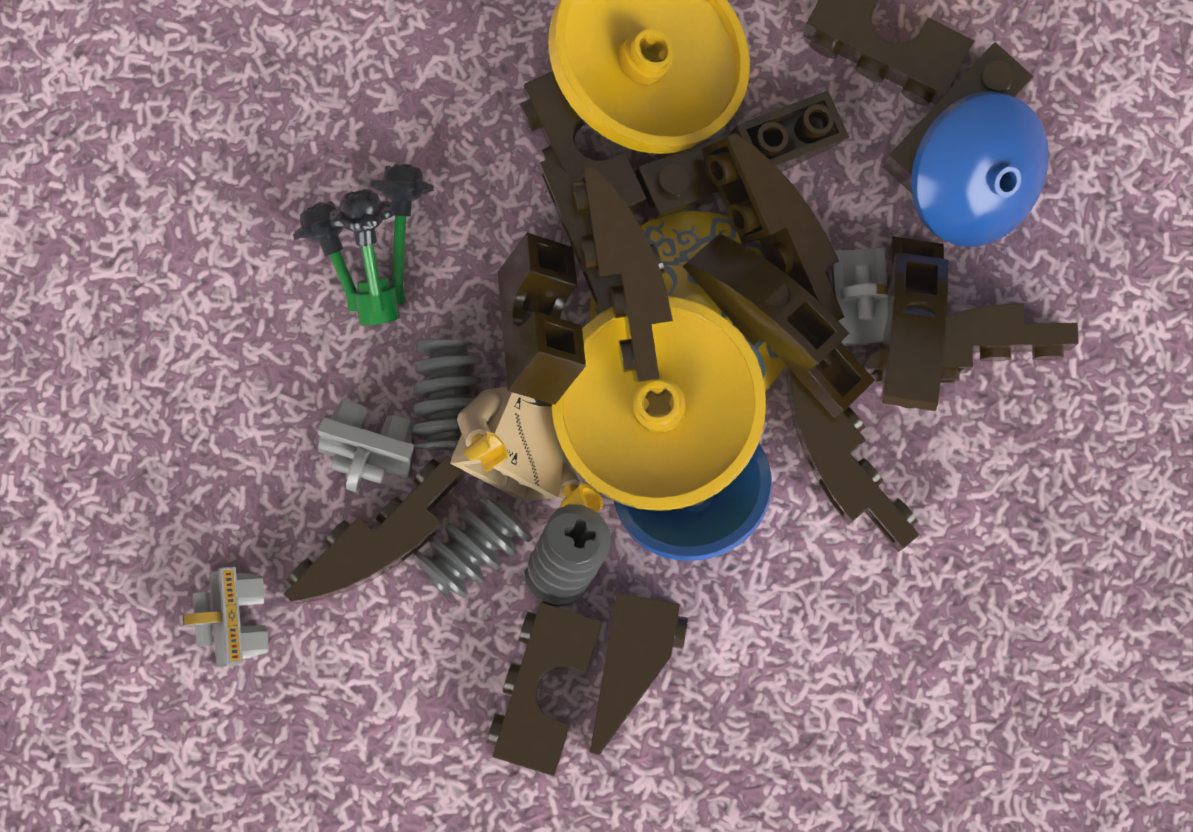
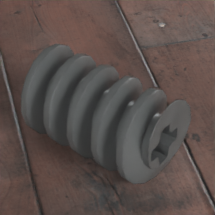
M426 339L416 343L417 352L430 357L415 364V371L429 378L414 385V392L428 399L413 406L415 415L428 420L412 427L414 436L427 441L415 445L416 448L455 451L462 435L457 421L458 414L476 398L467 394L466 388L481 383L480 377L467 372L468 366L482 362L481 356L467 351L468 346L473 344L472 342L456 339Z
M483 495L477 499L482 512L481 516L467 509L461 512L466 526L465 530L448 523L445 529L450 543L446 544L432 537L429 540L434 554L432 558L419 551L413 554L415 563L449 602V591L462 598L469 595L464 578L468 577L479 584L485 581L480 568L482 563L495 570L501 567L496 554L498 549L511 556L517 553L512 540L514 535L527 542L533 539L528 529L498 495L497 502Z
M572 504L558 508L550 516L543 533L539 537V541L530 555L528 567L524 571L525 582L532 595L542 603L554 607L568 606L580 600L598 573L611 546L610 530L605 520L591 508Z

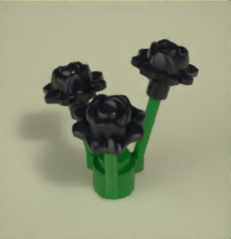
M394 164L393 167L388 165L385 167L383 180L371 181L370 187L382 191V194L390 199L391 202L380 201L378 194L369 189L356 192L351 191L344 194L338 209L332 201H329L327 203H318L304 210L300 214L301 228L293 234L295 240L308 238L309 242L319 243L324 256H330L345 291L348 310L357 311L359 325H376L395 321L400 318L398 304L406 302L403 288L406 217H411L412 201L419 199L421 194L434 191V185L423 181V174L420 168L413 167L410 164ZM395 216L392 279L390 285L388 277H378L373 244L377 242L375 228L383 220ZM343 228L354 232L356 245L362 248L367 279L357 282L359 291L356 290L340 252L344 249L339 238Z

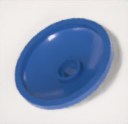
M984 91L959 99L947 107L933 121L919 144L911 178L915 208L924 225L933 234L954 245L978 247L1003 238L1018 227L1027 217L1043 189L1049 161L1047 136L1036 113L1026 103L1002 92Z
M758 443L752 458L743 471L727 487L704 500L699 506H688L673 510H645L626 506L614 500L613 502L620 522L627 533L648 551L674 560L696 561L709 559L734 549L744 542L760 525L771 499L772 477L770 466L762 446Z

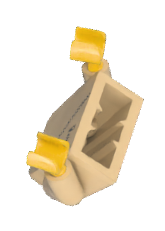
M506 386L484 390L458 414L457 421L462 435L452 455L450 464L523 502L560 497L563 499L560 508L572 504L583 505L596 512L602 509L603 499L599 492L589 484L581 483L563 452L553 424L552 405L509 392Z

